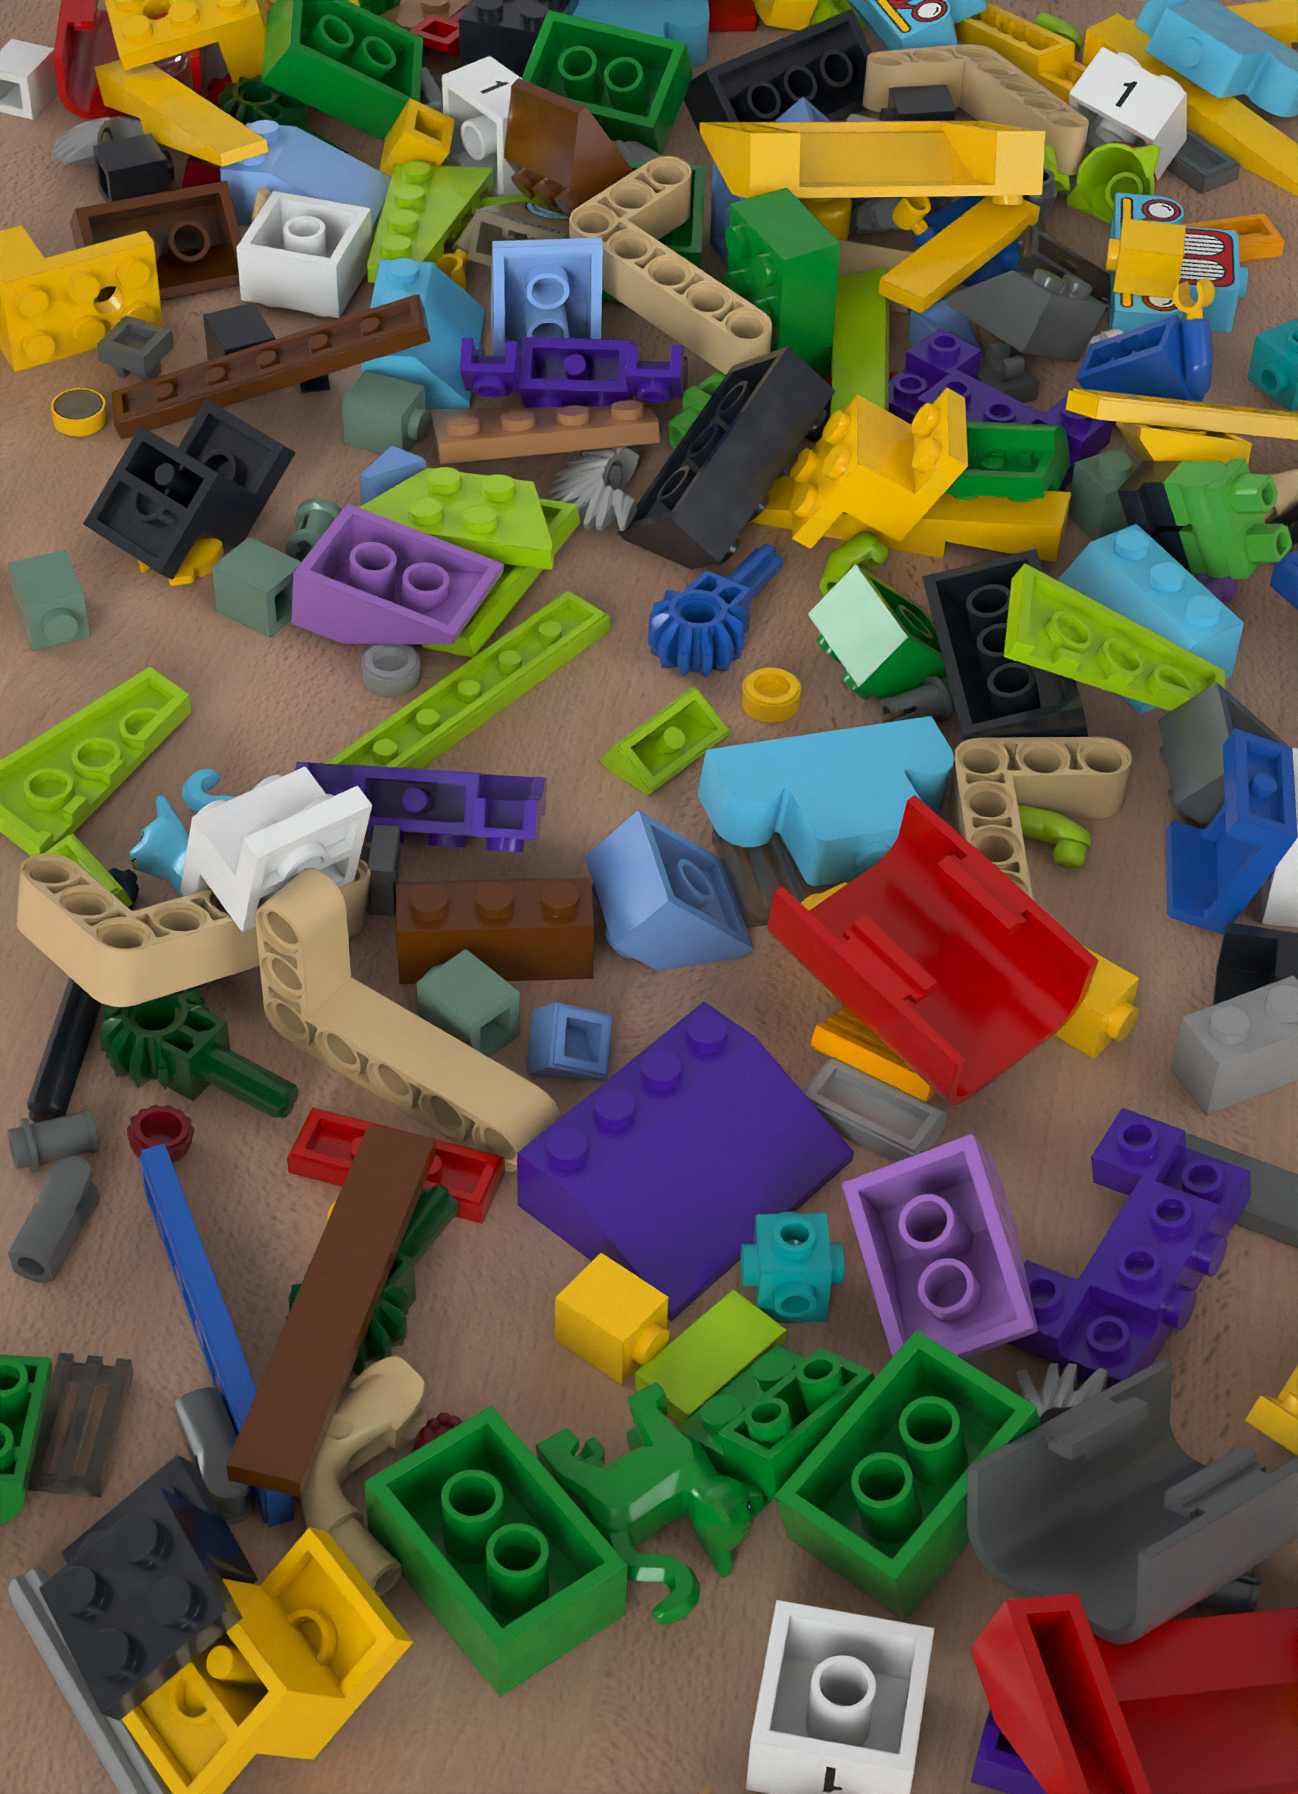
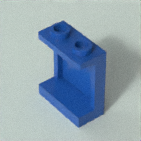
M1236 728L1233 729L1223 744L1225 803L1205 829H1199L1178 821H1172L1166 829L1167 914L1173 919L1222 935L1224 934L1226 924L1235 923L1298 838L1292 747Z

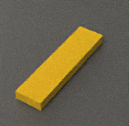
M986 196L880 278L878 294L922 314L1035 225L1039 219L1040 206L1024 199L1021 205L992 204V196Z

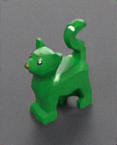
M655 1382L628 1397L635 1425L633 1429L626 1432L630 1452L619 1456L605 1465V1448L596 1437L585 1441L582 1451L576 1457L575 1454L579 1449V1439L568 1428H565L536 1444V1456L538 1461L628 1565V1580L642 1583L666 1584L669 1587V1595L653 1608L652 1617L659 1624H673L685 1618L699 1602L700 1583L693 1569L674 1557L664 1554L639 1553L637 1547L666 1524L682 1516L689 1517L699 1542L717 1572L724 1578L730 1575L732 1571L730 1552L749 1537L754 1518L764 1509L765 1503L759 1487L744 1484L731 1477L719 1474L702 1445L666 1418L668 1414L666 1393Z

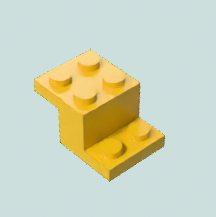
M946 387L932 404L926 403L919 409L912 425L858 394L844 411H835L826 423L819 441L811 450L809 448L802 450L791 469L790 476L793 479V498L790 503V512L793 513L792 539L811 549L838 517L845 512L892 539L901 542L968 467L965 397Z
M309 1527L261 1585L222 1578L243 1618L122 1719L173 1794H222L256 1754L314 1760L413 1643V1640L328 1531Z

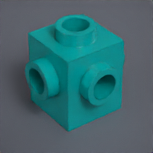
M1296 319L1256 336L1247 378L1290 412L1298 409V320Z
M788 1211L778 1214L756 1215L754 1243L741 1244L742 1287H753L755 1306L777 1323L827 1322L831 1285H843L844 1280L842 1242H830L827 1213L801 1214Z

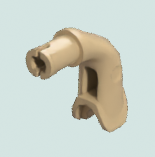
M398 1355L375 1362L349 1385V1395L337 1405L302 1497H300L306 1530L311 1527L328 1531L379 1598L386 1594L399 1580L402 1573L401 1563L363 1526V1514L349 1502L340 1487L354 1472L390 1447L399 1452L415 1444L417 1432L428 1421L427 1414L420 1406L425 1397V1382L412 1366Z

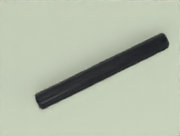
M115 867L109 869V874L119 883L133 904L128 907L132 911L139 892V886L136 883L138 879L137 874L130 869L125 871ZM70 977L26 1103L27 1108L30 1110L29 1119L34 1123L66 1115L102 1003L92 998Z

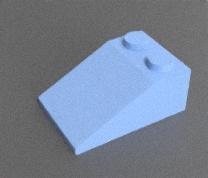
M259 120L246 124L248 128L266 139L269 152L223 167L221 166L220 168L221 181L227 180L238 225L252 224L251 215L257 190L259 187H265L270 190V195L273 191L371 208L373 235L383 209L391 180L390 176L295 126H282L272 120Z
M602 238L492 241L491 344L493 356H505L506 341H517L521 355L522 337L601 339Z

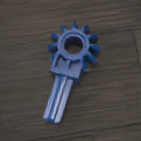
M764 544L761 548L754 549L726 578L705 570L691 585L687 584L684 592L666 590L663 601L653 603L652 611L649 614L648 644L650 645L651 654L660 658L662 668L678 667L682 677L689 672H700L707 678L711 669L728 671L731 662L741 658L742 650L745 648L746 633L749 631L751 600L783 567V558L776 554L775 547Z

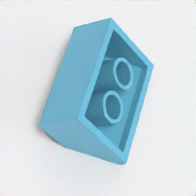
M398 258L395 260L380 259L370 309L419 294L425 308L431 341L361 363V373L363 374L365 370L425 386V405L427 410L471 409L473 391H466L460 374L462 338H473L476 350H480L485 323V308L432 262H418L408 258Z
M1137 524L1091 541L1057 580L1226 671V678L1233 676L1244 622ZM1120 695L1139 715L1157 708Z

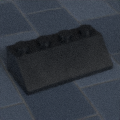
M849 9L704 71L690 81L683 100L699 134L700 122H774L802 97L809 101L831 122H838L849 117L851 114L867 109L863 106L867 57L872 52L853 10Z
M789 346L733 365L636 505L638 510L626 530H619L617 534L625 541L691 570L725 563L740 545L738 535L746 523L755 519L769 502L767 492L775 480L784 476L797 461L798 454L795 452L804 437L812 434L824 421L827 414L824 407L835 393V390Z
M1037 549L922 576L964 741L973 738L1088 737L1084 709L1075 680L1004 657L1011 581L1025 563L1043 573Z

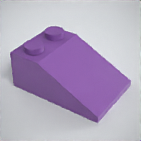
M347 503L293 573L291 624L342 644H453L503 574L504 564Z
M973 1133L842 1183L892 1357L915 1330L921 1332L961 1359L1038 1332L1017 1229L996 1162Z

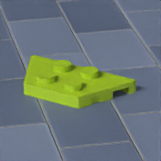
M450 467L425 468L359 507L500 563L552 570L554 567L553 543L535 484L532 481L517 480L502 474L487 476L459 472Z

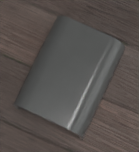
M1164 1360L1156 1362L1070 1408L968 1466L967 1529L973 1550L985 1570L1000 1584L1026 1598L1078 1593L1093 1634L1114 1644L1134 1642L1234 1581L1298 1538V1457L1270 1474L1266 1473V1465L1257 1462V1453L1242 1446L1208 1466L1189 1457L1177 1443L1171 1429L1172 1364Z

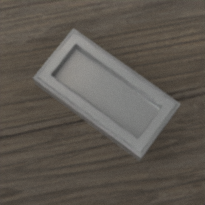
M833 1057L827 1060L803 1091L840 1136L895 1163L929 1150L946 1128L947 1112Z

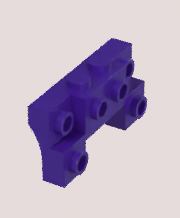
M938 328L906 352L905 369L889 380L890 413L912 425L919 409L926 403L932 404L947 387L965 397L966 421L1062 425L1068 439L1070 466L1058 492H1064L1071 482L1075 462L1095 456L1110 444L1113 421L1098 420L1065 410L1068 395L1047 412L1042 413L975 379L979 373L981 349L959 339L954 334L947 333Z
M522 337L521 355L517 341H506L505 356H485L484 350H476L473 338H462L460 374L466 391H473L481 397L498 398L509 396L513 392H520L524 408L565 407L573 405L611 406L615 402L633 400V396H637L639 400L647 403H664L674 398H683V392L687 390L688 359L687 356L683 355L682 345H671L670 362L640 361L638 345H632L631 340Z
M296 763L295 771L306 766L326 794L336 796L355 786L361 789L372 804L367 825L366 841L372 842L374 825L400 826V843L404 844L405 831L429 833V845L466 848L467 836L486 837L485 850L524 852V840H539L541 815H545L547 778L367 765Z
M1125 1108L1120 1110L1091 1156L1093 1183L1128 1195L1129 1197L1078 1280L1031 1261H1025L1024 1267L1038 1332L1008 1342L1010 1345L1035 1354L1051 1363H1058V1366L1065 1370L1069 1363L1077 1364V1379L1082 1383L1099 1368L1108 1371L1105 1390L1151 1366L1174 1328L1182 1330L1187 1325L1196 1303V1289L1205 1275L1213 1277L1218 1272L1226 1253L1227 1236L1251 1197L1249 1170L1186 1148L1185 1130Z

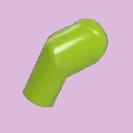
M1042 12L1037 17L1036 25L1074 42L1075 52L1081 50L1084 41L1074 25L1047 12Z
M860 532L830 552L827 557L820 580V591L826 595L855 564L859 565L861 563L870 571L877 570L878 563L882 565L888 556L887 545L878 541L877 535L871 532Z
M1018 804L1023 837L1056 844L1053 851V859L1059 865L1079 868L1085 863L1086 851L1092 849L1091 835L1087 830L1063 814Z

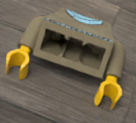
M525 201L478 208L473 218L452 246L454 254L442 255L435 265L465 290L467 278L464 265L466 262L474 261L492 267V241L569 239V217L563 212Z

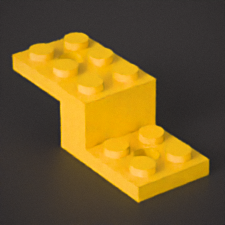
M105 0L117 50L124 70L219 42L233 83H238L241 76L249 79L255 78L259 74L260 76L262 75L267 11L276 0ZM348 0L360 6L358 0ZM168 13V15L161 19L151 20L158 14Z
M22 225L0 231V351L14 372L97 349V343L125 315L163 327L154 241L146 231L44 258ZM109 286L116 287L114 294L108 300L98 303L94 302L100 290Z

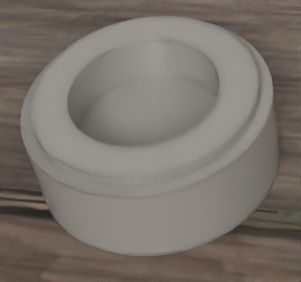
M376 644L366 650L361 658L362 682L369 691L380 696L394 697L404 695L416 688L420 682V657L416 650L406 644Z

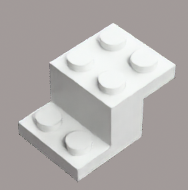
M306 766L284 776H269L258 783L253 790L231 800L213 801L192 817L180 891L183 896H187L211 888L241 932H246L256 927V911L305 868L321 871L338 888L354 881L372 804L358 786L336 796L326 794Z

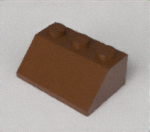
M520 78L511 85L504 159L515 172L511 176L512 182L528 199L532 200L536 196L549 209L554 210L558 207L570 218L571 213L577 207L633 172L586 106Z
M227 180L76 208L74 210L70 226L76 249L146 231L154 241L160 301L240 286L236 247L242 239ZM109 286L103 288L94 301L98 303L108 300L114 294L116 287Z
M591 878L398 882L396 884V934L399 984H416L431 968L446 963L465 949L506 981L593 979L594 918Z

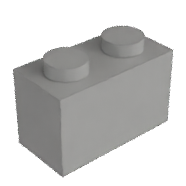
M1294 975L1182 1017L1170 1070L1206 1116L1298 1080V980Z

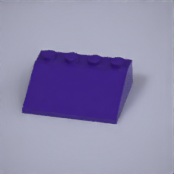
M702 1002L517 1153L518 1206L590 1261H593L602 1253L668 1296V1320L672 1321L740 1261L741 1244L754 1243L756 1215L778 1214L788 1211L795 1212L853 1161L854 1151L754 1035L706 1002Z

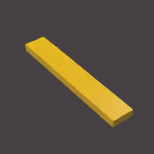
M1078 388L1069 390L1065 409L1098 420L1298 440V412Z

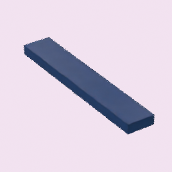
M161 1144L141 1150L142 1155L139 1156L144 1194L215 1388H219L238 1438L257 1393V1388L166 1145ZM251 1486L264 1524L268 1523V1526L272 1527L294 1520L292 1495Z

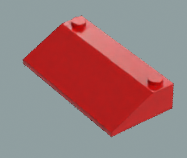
M1078 1593L1005 1600L970 1647L996 1725L1047 1794H1298V1607L1168 1620L1134 1642L1114 1644L1093 1634Z

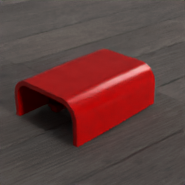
M61 0L53 55L58 95L61 102L70 112L85 119L132 116L104 106L94 68L120 60L108 12L97 9L98 0ZM168 13L158 14L151 20L161 19L168 15ZM208 45L174 55L168 59L151 62L202 96Z
M916 795L907 800L898 837L891 849L878 863L811 910L805 908L790 892L781 886L773 892L767 924L769 933L861 1023L950 1105H958L974 1096L1058 1032L1074 1015L1085 999L1099 961L1007 875Z

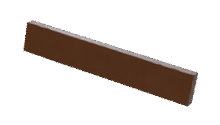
M415 294L112 392L114 426L122 440L134 436L140 426L150 431L197 416L206 399L223 408L430 342L426 312L420 295Z
M368 1124L227 1462L228 1481L302 1497L436 1156L435 1138Z

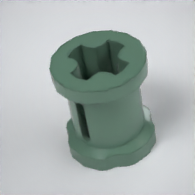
M320 498L306 499L299 504L295 518L297 529L296 532L290 535L286 543V555L302 562L342 509L334 502L325 501Z

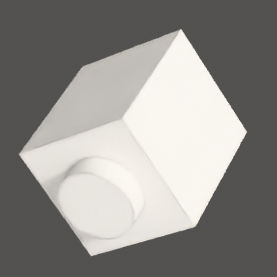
M11 39L0 50V112L33 120L58 94L53 59L54 48Z

